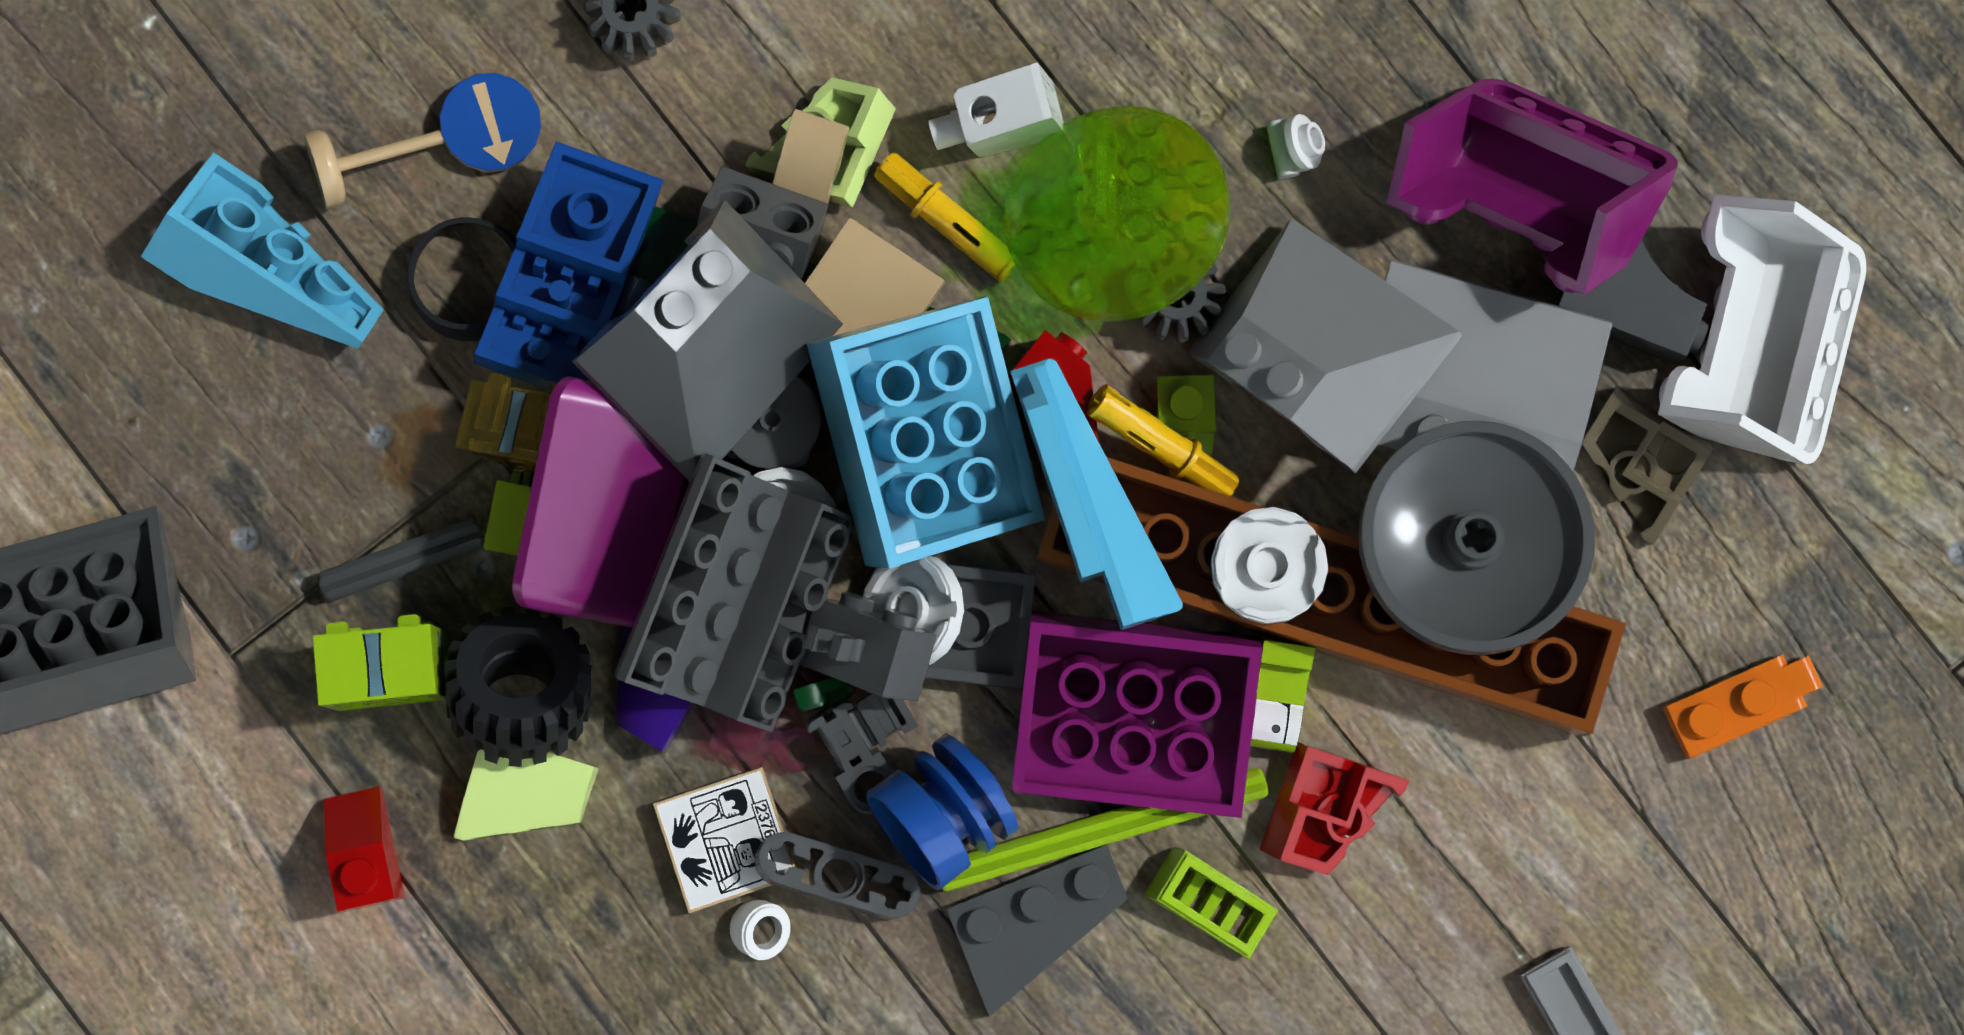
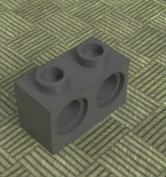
M722 166L701 205L697 226L721 201L726 200L802 280L818 247L829 204Z

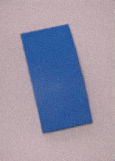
M556 141L516 236L515 249L495 295V305L474 354V364L553 391L557 383L567 376L588 379L572 360L610 320L615 318L624 287L637 259L664 180Z

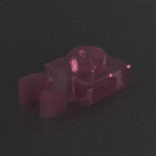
M781 713L778 716L773 732L719 714L707 749L759 767L764 766L769 752L777 755L779 762L787 769L802 772L805 770L806 764L791 759L788 754L789 744L795 739H803L814 743L816 736L801 727L790 728L785 732L778 730L777 726L782 715Z

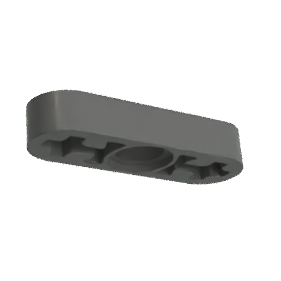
M779 832L766 838L760 843L755 853L756 870L767 883L881 919L893 920L904 917L913 911L919 901L920 888L918 881L907 869L794 833ZM784 843L790 846L789 856L804 862L810 860V850L817 852L819 856L812 864L809 873L810 885L801 882V879L807 872L805 870L789 867L783 871L782 875L775 872L776 863L768 859L769 851L779 850ZM830 860L844 861L852 870V883L843 893L830 891L822 881V870ZM865 868L873 870L868 882L885 885L890 883L893 877L898 879V890L906 893L905 900L893 903L891 909L885 906L886 897L870 890L864 892V902L857 900L856 896L861 891L865 882Z

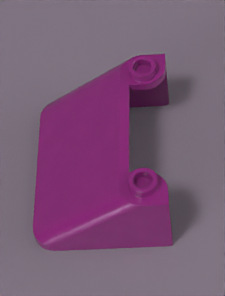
M567 376L561 379L552 391L513 575V595L516 602L524 608L632 628L685 496L689 481L588 379Z

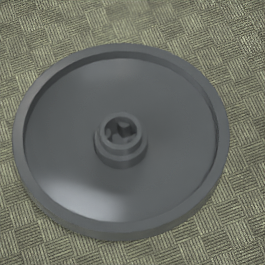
M1474 420L1459 421L1432 428L1404 444L1381 468L1366 494L1360 515L1358 542L1361 563L1367 582L1382 608L1399 626L1417 639L1445 651L1467 655H1489L1510 651L1536 640L1567 615L1582 594L1588 581L1595 551V531L1592 512L1585 491L1569 465L1553 449L1533 435L1515 427L1491 421Z

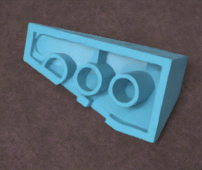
M213 152L166 213L141 257L189 289L358 349L384 309L338 262L325 261L307 243L311 234L299 222L290 225L271 206L275 197L261 183Z

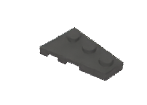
M1107 845L947 908L989 1017L1128 899Z

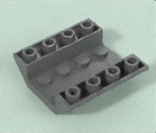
M704 453L699 457L614 676L625 683L660 695L665 693L706 707L736 721L773 732L778 716L784 708L787 693L799 665L798 662L803 658L806 651L803 647L812 611L818 610L827 598L829 586L842 553L847 547L854 522L851 515L750 475L751 472Z

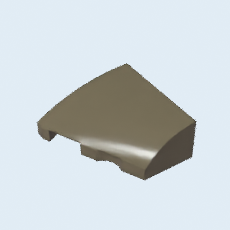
M1618 388L1610 395L1582 442L1593 462L1601 466L1609 478L1610 488L1619 502L1624 501L1642 529L1640 534L1644 540L1652 545L1657 541L1715 447L1704 439L1693 435L1658 415L1657 411Z

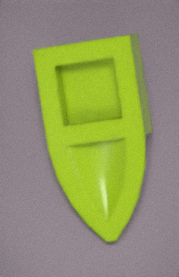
M1214 375L1157 376V418L1181 436L1189 440L1194 438L1202 443L1201 450L1211 456L1216 432ZM1182 477L1181 479H1178V480H1180V481H1183V482H1186V483H1189V484H1193L1192 482H1190L1189 480H1187V479L1184 478V477Z

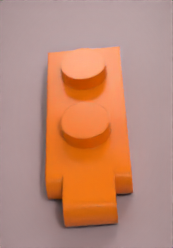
M1781 654L1662 707L1685 759H1691L1807 707L1803 696L1822 688L1823 684L1809 655L1788 664L1784 654Z

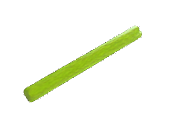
M1259 768L1247 771L1243 804L1265 798L1268 795L1267 782L1264 773ZM1131 805L996 844L995 848L987 854L979 850L969 852L970 867L942 889L943 891L955 890L1208 814Z

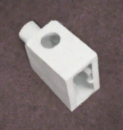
M1039 63L1024 66L958 88L953 91L957 109L928 118L931 135L937 150L966 142L967 146L978 157L989 156L1067 136L1054 82ZM996 111L993 120L983 124L985 117L989 113Z

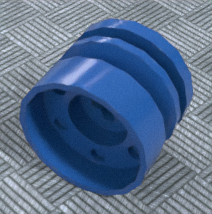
M947 733L933 743L932 749L935 757L925 751H921L915 756L914 763L922 781L921 785L909 775L897 769L866 794L868 805L889 840L913 870L928 885L938 891L971 865L968 853L962 842L963 839H966L979 851L987 854L996 846L993 834L1006 840L1019 829L1017 818L996 778L980 759L973 755L954 736Z

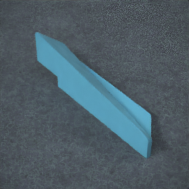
M1046 359L1010 371L1080 583L1103 575L1121 630L1180 611L1183 606L1182 601L1057 362L1053 359Z

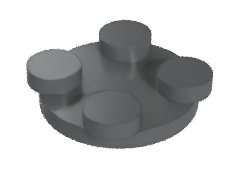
M796 376L726 456L732 459H741L750 465L765 469L780 467L796 469L802 467L810 457V449L814 445L820 430L821 413L818 404L820 393L817 385L809 379Z

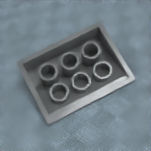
M157 506L0 548V734L197 681L190 631L161 513Z

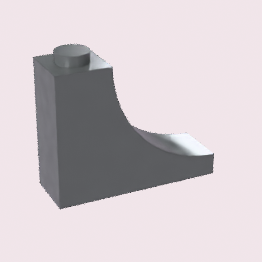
M1642 240L1625 268L1586 295L1569 293L1559 289L1553 304L1612 321L1609 339L1675 365L1686 358L1689 352L1695 355L1698 353L1709 327L1708 322L1701 320L1707 304L1687 294L1671 282L1650 257Z

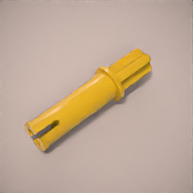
M891 153L877 168L874 174L876 180L913 210L910 214L912 218L916 219L920 216L999 283H1002L1021 261L1022 258L983 226L980 221L941 190L943 184L940 181L933 184L898 153ZM956 224H959L978 240L979 246L956 227Z
M1108 384L1100 387L1091 398L1088 405L1089 409L1087 410L1089 417L1104 424L1122 436L1124 440L1168 467L1171 477L1177 480L1184 477L1196 486L1231 497L1239 484L1238 474L1202 451V443L1196 438L1189 440L1163 424L1161 420L1120 395L1118 391Z

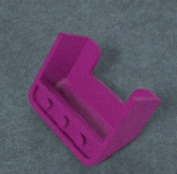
M1481 79L1405 122L1386 203L1404 211L1409 219L1422 224H1434L1438 220L1448 218L1462 208L1481 216L1483 221L1492 227L1512 230L1531 239L1532 244L1536 247L1552 251L1546 258L1544 265L1545 274L1553 280V284L1557 288L1569 293L1586 295L1628 265L1672 186L1678 161L1671 153L1519 85L1500 79Z

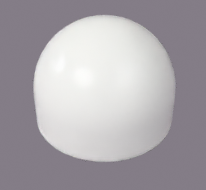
M752 900L744 903L735 911L730 921V936L734 945L745 955L757 960H767L776 956L784 948L790 935V920L787 913L780 906L765 900ZM769 916L774 922L775 934L767 943L756 945L753 940L754 927L760 919Z

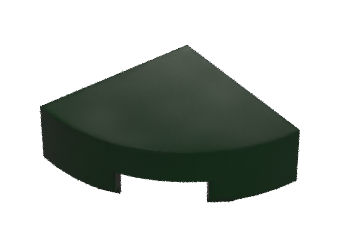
M836 678L826 679L793 690L799 709L806 714L830 706L840 699H850L854 697L853 694H856L853 685Z

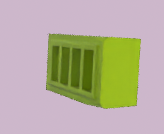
M1177 847L1171 849L1145 892V896L1247 959L1251 957L1278 912V909L1190 852ZM1189 869L1192 871L1191 875L1177 898H1174L1172 895ZM1207 880L1212 886L1197 911H1195L1190 906ZM1228 893L1233 897L1219 921L1215 924L1210 919L1225 894ZM1247 905L1253 910L1239 934L1235 937L1229 931L1244 906Z

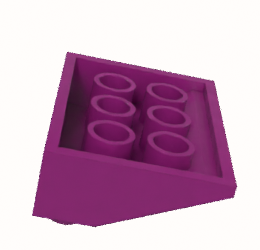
M1031 611L1011 792L1242 818L1262 656V644L1259 636L1147 623L1121 630L1118 620Z

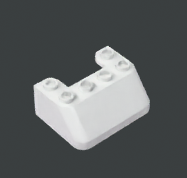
M1714 194L1710 211L1702 223L1701 237L1710 255L1724 264L1726 269L1722 284L1718 287L1714 296L1715 313L1709 336L1701 348L1700 371L1694 367L1678 366L1662 382L1659 392L1660 407L1658 415L1702 439L1784 461L1811 464L1818 458L1824 445L1865 281L1866 258L1864 251L1858 244L1796 201Z

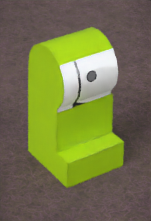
M1263 640L1261 642L1262 656L1250 747L1294 753L1299 738L1315 648Z

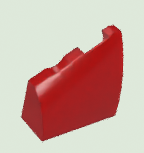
M1297 742L1259 850L1280 861L1329 875L1345 857L1349 844L1355 839L1363 837L1373 827L1375 822L1371 819V816L1392 793L1401 796L1405 792L1409 780Z

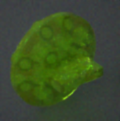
M1116 106L1091 111L1075 117L1062 124V131L1044 137L1027 155L1015 174L1008 191L1004 213L1005 237L1011 258L1025 282L1041 299L1062 312L1087 320H1129L1152 314L1174 303L1194 288L1208 273L1216 261L1227 236L1230 223L1231 201L1228 182L1219 159L1208 142L1194 128L1175 116L1159 110L1136 106Z

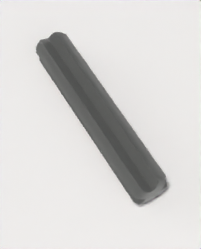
M469 518L321 571L318 574L319 585L327 600L336 601L482 549L485 542L484 535L479 523L475 519Z

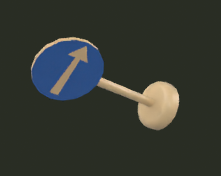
M498 73L475 74L457 83L445 97L439 117L441 130L340 158L336 157L331 140L324 131L315 130L304 133V139L325 208L330 209L341 205L346 198L342 171L444 143L451 155L466 167L482 172L506 171L522 163L535 149L541 131L539 107L531 92L514 78Z

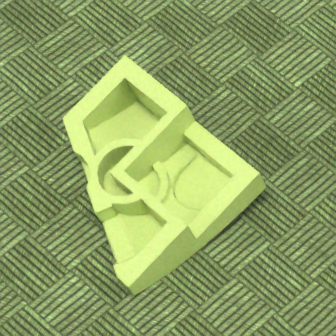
M833 77L814 93L811 103L802 111L849 126L840 169L833 182L829 201L853 208L896 108L879 88ZM791 117L781 125L786 131L788 130ZM786 134L762 157L754 151L749 156L745 166L752 173L773 181Z
M480 749L477 752L454 838L467 841L487 836L581 823L599 768L557 756L550 752L547 753V762L534 765L532 758L522 759V767L509 766V759L502 757L495 764L486 761L484 750Z

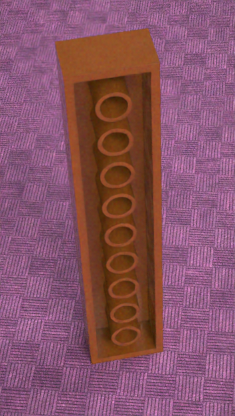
M1107 457L1182 601L1183 606L1181 609L1290 644L1314 647L1315 652L1580 737L1593 734L1624 633L1625 622L1573 606L1567 615L1552 629L1522 647L1489 655H1467L1445 651L1433 647L1405 631L1382 608L1374 596L1363 571L1358 537L1312 522L1307 524L1313 527L1325 545L1328 572L1321 594L1307 611L1287 622L1261 624L1243 619L1224 604L1215 589L1210 562L1216 540L1230 522L1250 510L1265 507ZM1054 505L1036 562L1078 575ZM1103 575L1091 579L1105 584Z

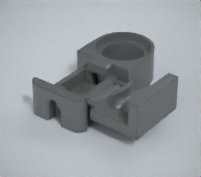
M870 693L855 702L857 708L849 713L847 711L854 707L848 699H840L806 721L808 732L811 733L816 729L818 730L840 769L833 772V775L848 801L856 810L864 814L873 813L868 802L856 797L854 793L856 779L867 771L879 772L885 778L892 774L877 747L872 750L869 749L877 744L881 748L887 745L884 738L900 728L906 734L918 727L904 700L885 698ZM888 699L894 707L900 720L902 721L904 719L905 722L903 724H900L899 720L897 719L896 715L894 714L892 708L890 707L887 701ZM835 715V716H834L833 718H831L830 720L825 721V720L828 719L829 717Z

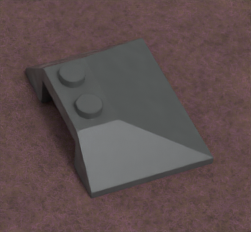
M726 200L721 201L684 240L688 247L629 311L610 320L572 360L576 367L689 482L701 454L706 453L722 460L811 361L807 343L831 337L843 325L832 311Z

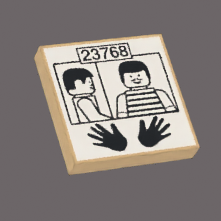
M763 767L653 804L689 913L772 886L758 874L755 867V853L763 840L776 833L784 832ZM784 843L779 850L769 851L768 859L776 863L775 872L779 875H782L783 871L789 867H796L794 859L789 856L790 847Z

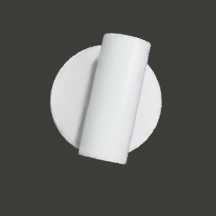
M1298 114L1266 124L1278 179L1292 178L1298 176L1301 172L1319 166L1322 154L1325 151V139L1322 130L1315 122H1311L1305 115Z

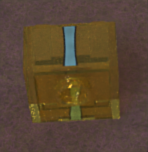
M491 373L487 382L471 379L455 447L513 470H527L535 473L549 400L557 384L550 385L548 393L511 387L512 380L510 377Z

